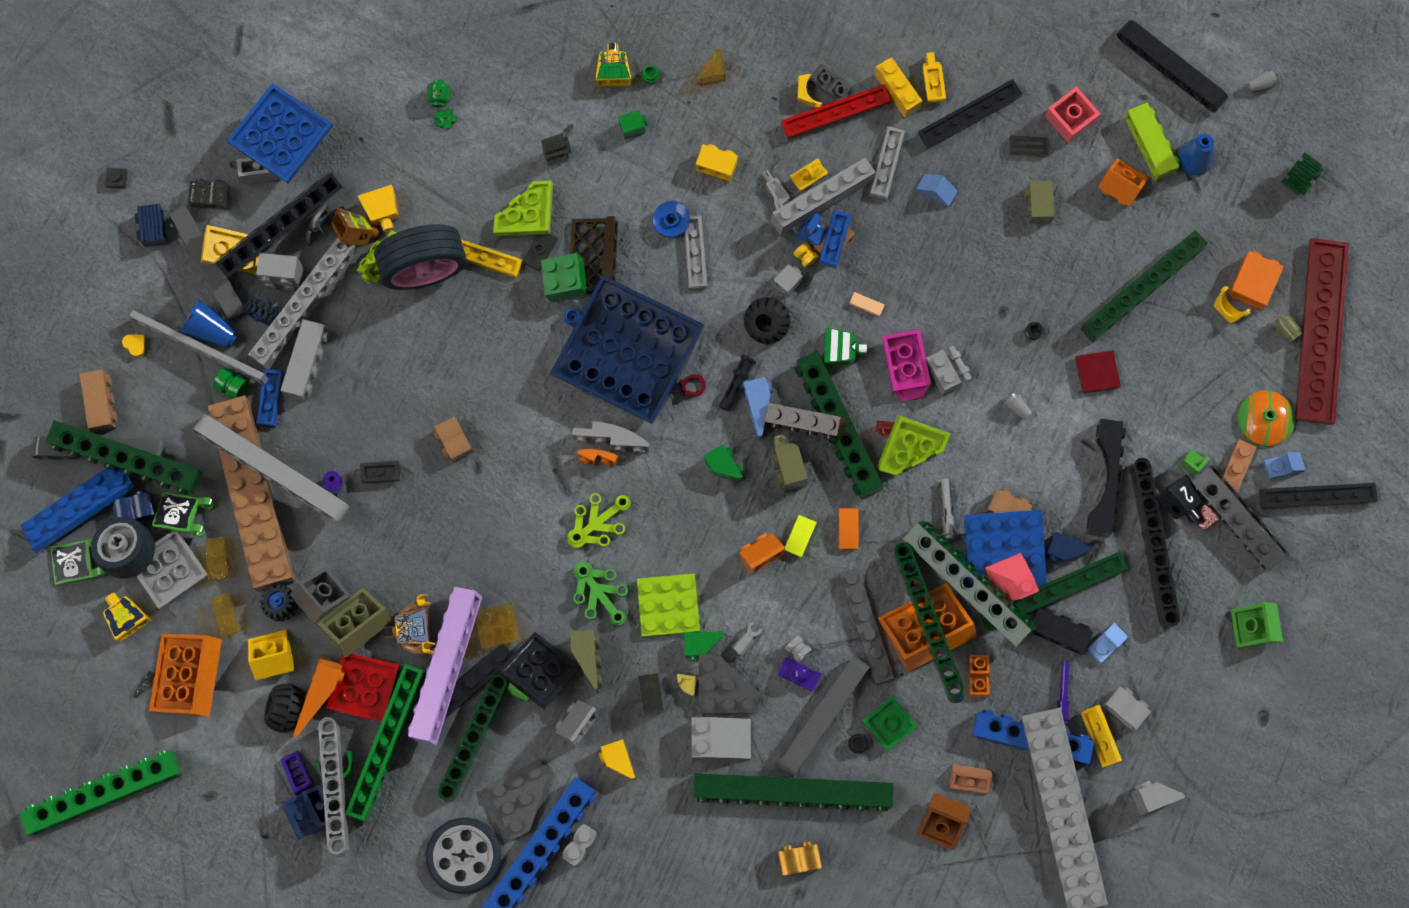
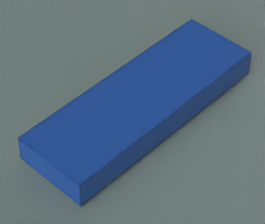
M833 211L818 264L837 268L852 217L851 214Z
M263 369V373L268 377V381L264 385L261 384L256 425L276 427L284 372Z

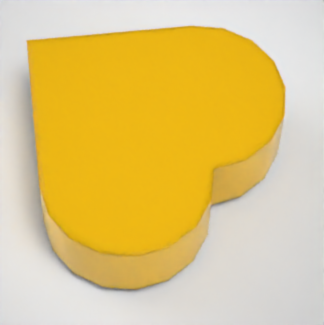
M126 335L122 340V344L129 350L132 356L138 358L145 353L146 336Z

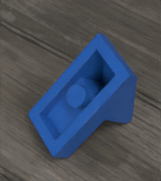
M816 213L803 222L795 237L815 245L820 244L827 233V230L819 224L822 217Z

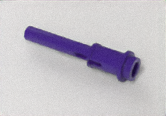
M1062 661L1060 699L1057 700V708L1061 707L1064 724L1068 725L1070 721L1068 718L1070 701H1067L1070 662Z

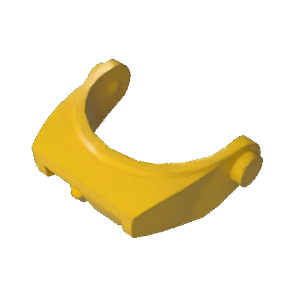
M812 74L800 75L797 78V100L810 107H821L822 103L811 99L806 90L807 82L810 81L809 77Z
M1224 286L1214 302L1216 310L1229 323L1239 320L1244 315L1248 316L1251 313L1250 309L1241 312L1229 303L1226 296L1229 287Z

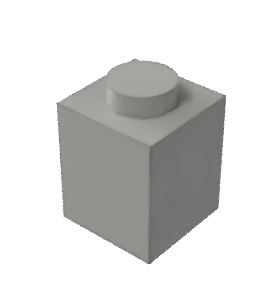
M788 264L774 279L773 286L788 297L802 282V272L797 267H792Z

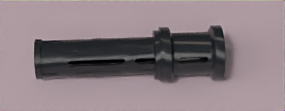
M746 355L740 356L741 360L737 368L733 370V379L719 404V407L725 411H730L744 380L746 381L749 378L748 374L752 366L756 364L754 359Z

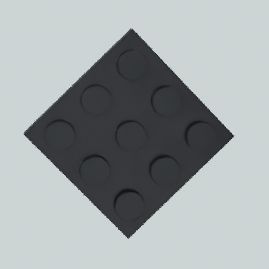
M534 632L500 668L498 674L544 710L578 673L580 667Z

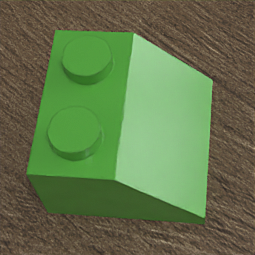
M1264 602L1231 609L1237 648L1283 642L1277 603Z

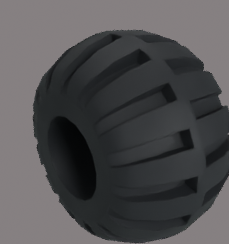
M762 297L756 299L745 311V329L748 335L759 343H776L784 338L789 331L791 323L789 311L781 301L775 298ZM769 316H770V317H771V323L768 322V323L766 324V323L764 322V320L766 319V317H769Z
M280 684L273 687L266 703L264 713L265 724L270 729L279 733L295 730L305 702L303 691L292 684Z

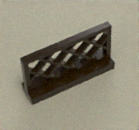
M615 216L596 219H572L570 254L578 253L586 263L584 269L590 267L595 272L586 280V286H590L587 287V292H594L596 287H593L590 282L597 275L601 278L602 276L599 274L601 271L603 276L615 281L618 221ZM577 224H585L588 227L581 235L576 231ZM605 224L604 230L599 235L593 230L596 225ZM592 231L597 237L588 244L584 237ZM600 239L604 244L603 248L597 253L592 246ZM582 240L587 246L579 253L575 246ZM591 249L596 255L587 262L582 255ZM599 257L602 260V266L596 271L591 264Z

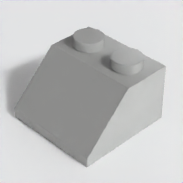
M1150 781L1135 786L1136 791L1131 792L1140 815L1185 798L1184 794L1158 782L1151 784Z

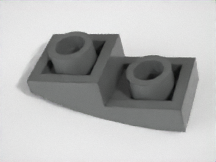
M819 64L809 77L820 90L834 101L843 99L850 90L824 64Z

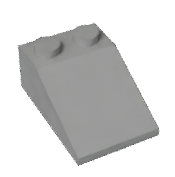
M580 700L576 703L572 702L567 709L569 714L565 720L561 718L555 727L558 729L556 734L574 747L578 746L598 717L596 708Z
M692 717V759H751V719Z

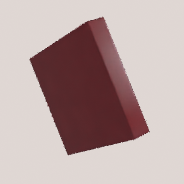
M1113 350L1075 357L1082 394L1121 387Z

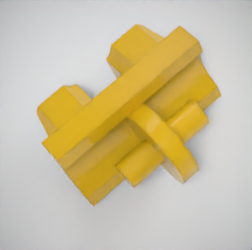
M816 159L790 175V178L798 190L802 192L826 177L828 171L823 167L820 160Z

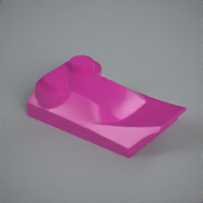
M920 329L882 336L883 350L886 355L893 392L901 401L924 398L931 382Z

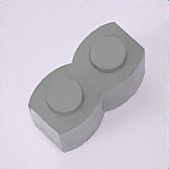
M1119 686L1103 706L1128 728L1135 731L1151 711L1148 709L1147 703L1141 699L1136 700L1132 696L1133 692L1125 686L1123 688Z
M585 824L581 825L575 832L573 842L569 843L565 848L562 858L573 866H578L584 860L586 850L594 844L597 832Z

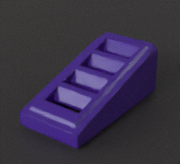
M299 751L280 759L293 793L296 796L315 787ZM298 760V763L290 767L288 766L289 763ZM298 768H301L300 770H298V771H296V772H294V773H291L292 771H294V770H296V769H298ZM304 775L303 778H301V779L295 781L296 778H298V777Z

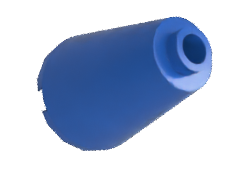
M1201 134L1183 143L1176 155L1180 163L1179 168L1190 176L1203 175L1209 171L1214 162L1213 138L1208 134Z
M199 300L191 310L189 318L186 319L181 333L223 347L232 346L237 338L235 335L236 331L209 306Z

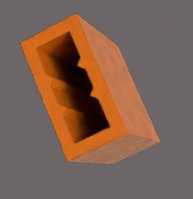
M1248 251L1243 258L1227 296L1263 311L1270 300L1284 266L1274 259L1262 257L1258 252Z

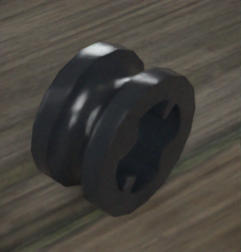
M1031 322L1025 329V335L1030 340L1039 339L1043 333V327L1039 322ZM1036 327L1039 334L1035 333V335H1032V330L1029 328L1033 329Z

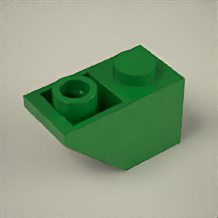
M722 444L704 455L703 459L713 476L736 482L743 480L742 474L744 472L739 464L736 465L733 461L734 454L729 447L726 449L725 445Z

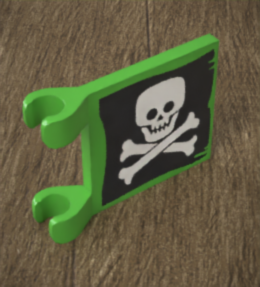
M163 492L152 528L190 533L202 537L205 533L203 526L193 524L198 507L211 510L214 503L210 497L198 498Z
M93 538L51 547L55 585L106 577L108 575L102 568L93 569L90 548Z

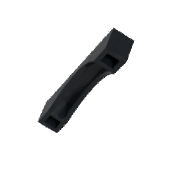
M1100 419L1097 423L1095 442L1101 449L1105 459L1107 481L1100 502L1087 516L1086 534L1109 537L1116 530L1114 513L1117 514L1118 502L1115 501L1116 495H1119L1120 483H1117L1118 476H1121L1122 465H1119V462L1124 453V446H1121V442L1126 434V428H1123L1122 421Z

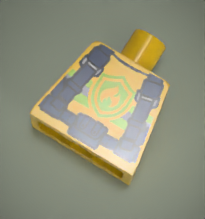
M112 593L105 598L110 607L103 614L115 640L120 643L152 621L126 596L119 599L115 593Z

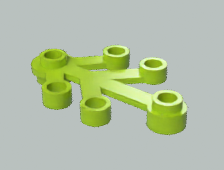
M592 494L590 496L589 524L582 529L586 508L583 505L576 506L574 510L576 515L575 528L567 536L568 543L574 548H580L585 543L607 547L610 544V539L607 535H601L600 537L588 535L592 531L610 532L619 536L625 533V526L622 523L615 525L603 523L618 511H627L631 506L630 499L625 495L618 496L615 504L598 517V509L602 499L599 494ZM598 497L599 501L595 503L592 501V498ZM625 500L626 504L624 506H621L619 504V501ZM579 508L584 509V513L578 514L577 510ZM616 527H623V531L617 532ZM580 535L581 538L579 541H575L573 537ZM602 538L608 540L606 544H602L600 541Z

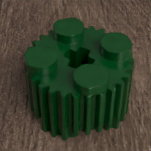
M1306 152L1301 156L1303 161L1298 160L1288 172L1289 178L1286 179L1284 177L1281 183L1297 195L1302 194L1303 196L1312 185L1310 181L1312 179L1316 181L1324 171L1323 165Z

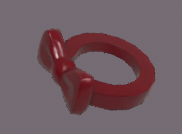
M691 374L684 380H679L685 399L689 396H700L705 391L706 383L700 375ZM695 378L702 383V388L698 392L686 390L685 385L690 379Z

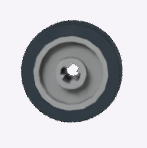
M126 516L115 517L102 524L95 532L91 542V554L97 565L107 574L120 579H128L141 574L152 562L155 553V541L150 532L140 522Z

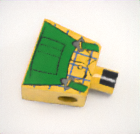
M609 43L607 45V52H600L596 87L631 86L627 55L624 51H618L617 43Z

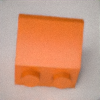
M1117 158L1098 188L1105 195L1116 198L1120 204L1130 207L1149 177Z
M764 533L756 539V543L752 545L748 543L740 549L739 558L750 575H753L784 555L785 548L773 533L769 535Z

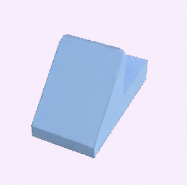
M1113 623L1086 650L1101 664L1128 636Z

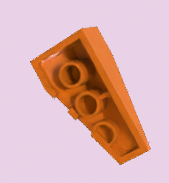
M320 654L293 737L297 738L334 691L336 684H341L344 676V673L341 672L342 665L324 654Z

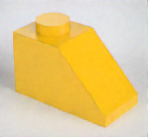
M623 739L601 746L602 752L598 754L602 764L606 763L607 768L631 780L636 779Z

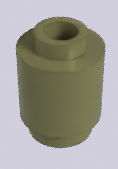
M1283 314L1275 320L1277 324L1274 327L1284 340H1288L1289 343L1302 334L1301 328L1290 315L1285 316Z

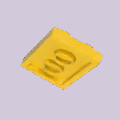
M207 225L204 233L201 263L211 264L248 234ZM259 254L237 271L256 275Z

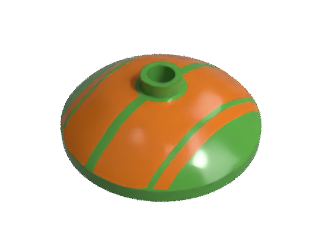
M1264 390L1252 393L1241 403L1238 410L1237 420L1241 432L1249 441L1259 446L1271 447L1281 444L1292 434L1295 427L1293 407L1285 397L1273 391ZM1267 413H1271L1273 418H1269Z

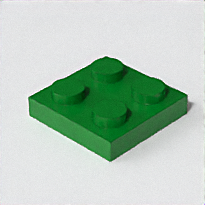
M893 696L862 720L886 752L918 727Z

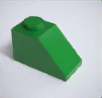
M723 631L684 632L685 658H689V661H699V654H708L723 639Z

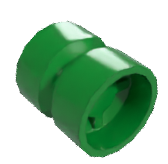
M226 367L219 371L213 382V389L220 393H226L231 399L244 396L249 386L248 379L241 375L236 376L232 370Z

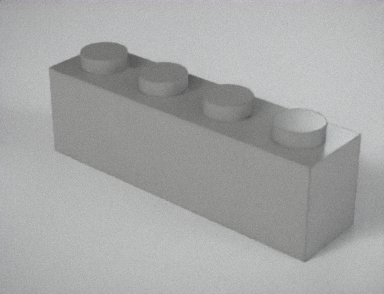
M302 320L280 390L283 395L306 401L307 396L311 395V382L317 376L318 367L316 366L318 360H321L323 357L322 347L329 337V332H327L328 330L325 325Z

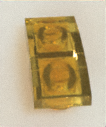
M225 537L206 539V565L209 580L228 577L229 560L227 558V539Z
M227 592L212 596L211 601L220 637L240 632L231 593Z

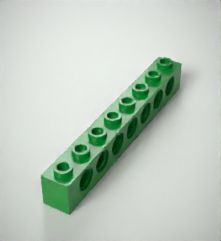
M404 664L345 813L346 815L368 822L426 675L423 670Z
M163 750L158 752L155 758L149 759L147 757L141 759L135 766L127 765L120 768L118 773L113 775L112 773H107L100 776L101 780L93 782V780L81 784L82 787L74 790V788L63 791V795L59 797L51 796L44 799L42 804L36 805L35 803L24 808L25 811L19 813L26 835L35 836L183 775L176 754L172 751ZM156 764L161 765V771L158 774H155L153 771ZM141 771L142 779L136 782L135 774ZM119 779H122L124 782L121 789L116 788V782ZM103 786L105 789L104 795L98 797L97 790ZM82 794H84L86 800L82 805H80L78 799ZM65 802L67 808L61 813L59 807L61 803ZM43 810L48 812L45 820L41 819V812Z

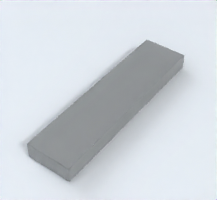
M887 126L869 196L883 200L888 199L905 130Z
M702 215L690 216L689 226L684 232L689 290L707 289Z

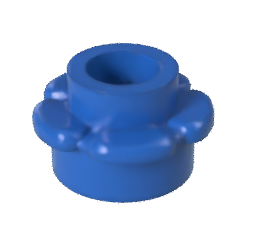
M567 310L564 314V322L575 327L581 316L579 310Z

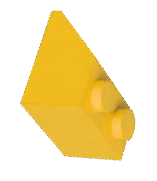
M287 630L248 639V662L255 680L267 679L271 676L294 671L293 655Z

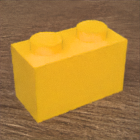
M703 144L696 161V171L731 182L738 163V155L730 150H720L711 144Z

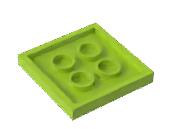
M695 573L637 579L642 637L700 632Z

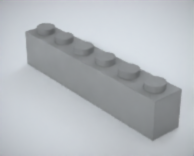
M864 158L772 212L770 221L778 233L783 235L814 214L820 213L872 182L876 172L867 159Z

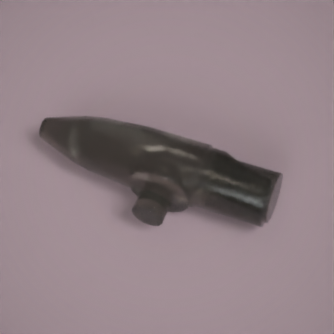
M148 671L135 691L134 698L139 697L147 687L151 688L150 681L154 676L153 672Z

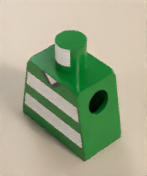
M832 328L825 329L823 362L825 367L852 365L855 361V355H866L867 344H857L855 333Z

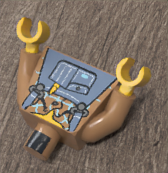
M428 594L418 595L415 601L409 603L395 616V626L384 628L386 639L397 638V644L404 651L413 655L426 653L433 655L435 653L430 650V647L435 645V643H432L430 639L428 611L425 607L422 608L423 606L431 605L430 602H425Z

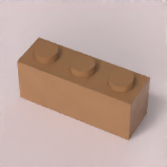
M103 369L81 373L80 380L88 429L93 433L115 429L117 415L112 407L115 401L113 393H110L109 388L112 385L110 375H107Z

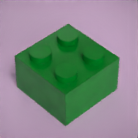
M578 253L541 260L544 292L551 302L587 295L584 261Z

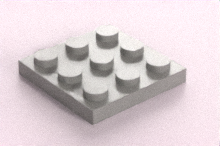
M171 531L155 543V553L152 562L141 574L136 575L160 610L209 577L184 538L177 531Z

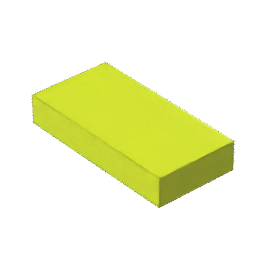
M799 515L786 543L785 551L802 558L817 522Z

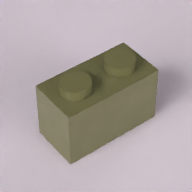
M1030 181L1028 187L1024 190V197L1028 199L1025 215L1029 217V223H1051L1054 218L1052 181Z

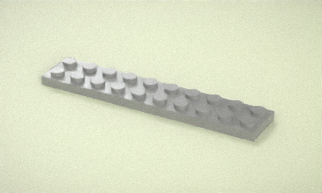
M1061 707L1023 715L1021 719L1066 907L1095 908L1108 905Z

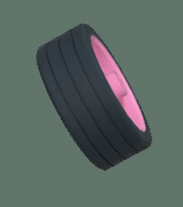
M444 224L423 225L400 231L384 239L374 250L381 282L385 287L393 290L418 289L443 282L458 274L467 264L459 231L452 226Z

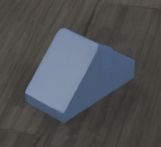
M1287 452L1283 456L1263 461L1268 480L1305 471L1300 452Z

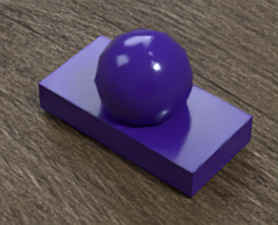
M786 657L777 676L813 692L821 673Z

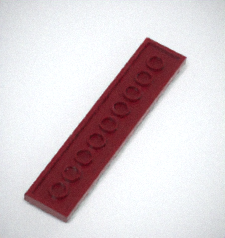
M1315 238L1309 240L1295 420L1327 425L1335 424L1349 243Z

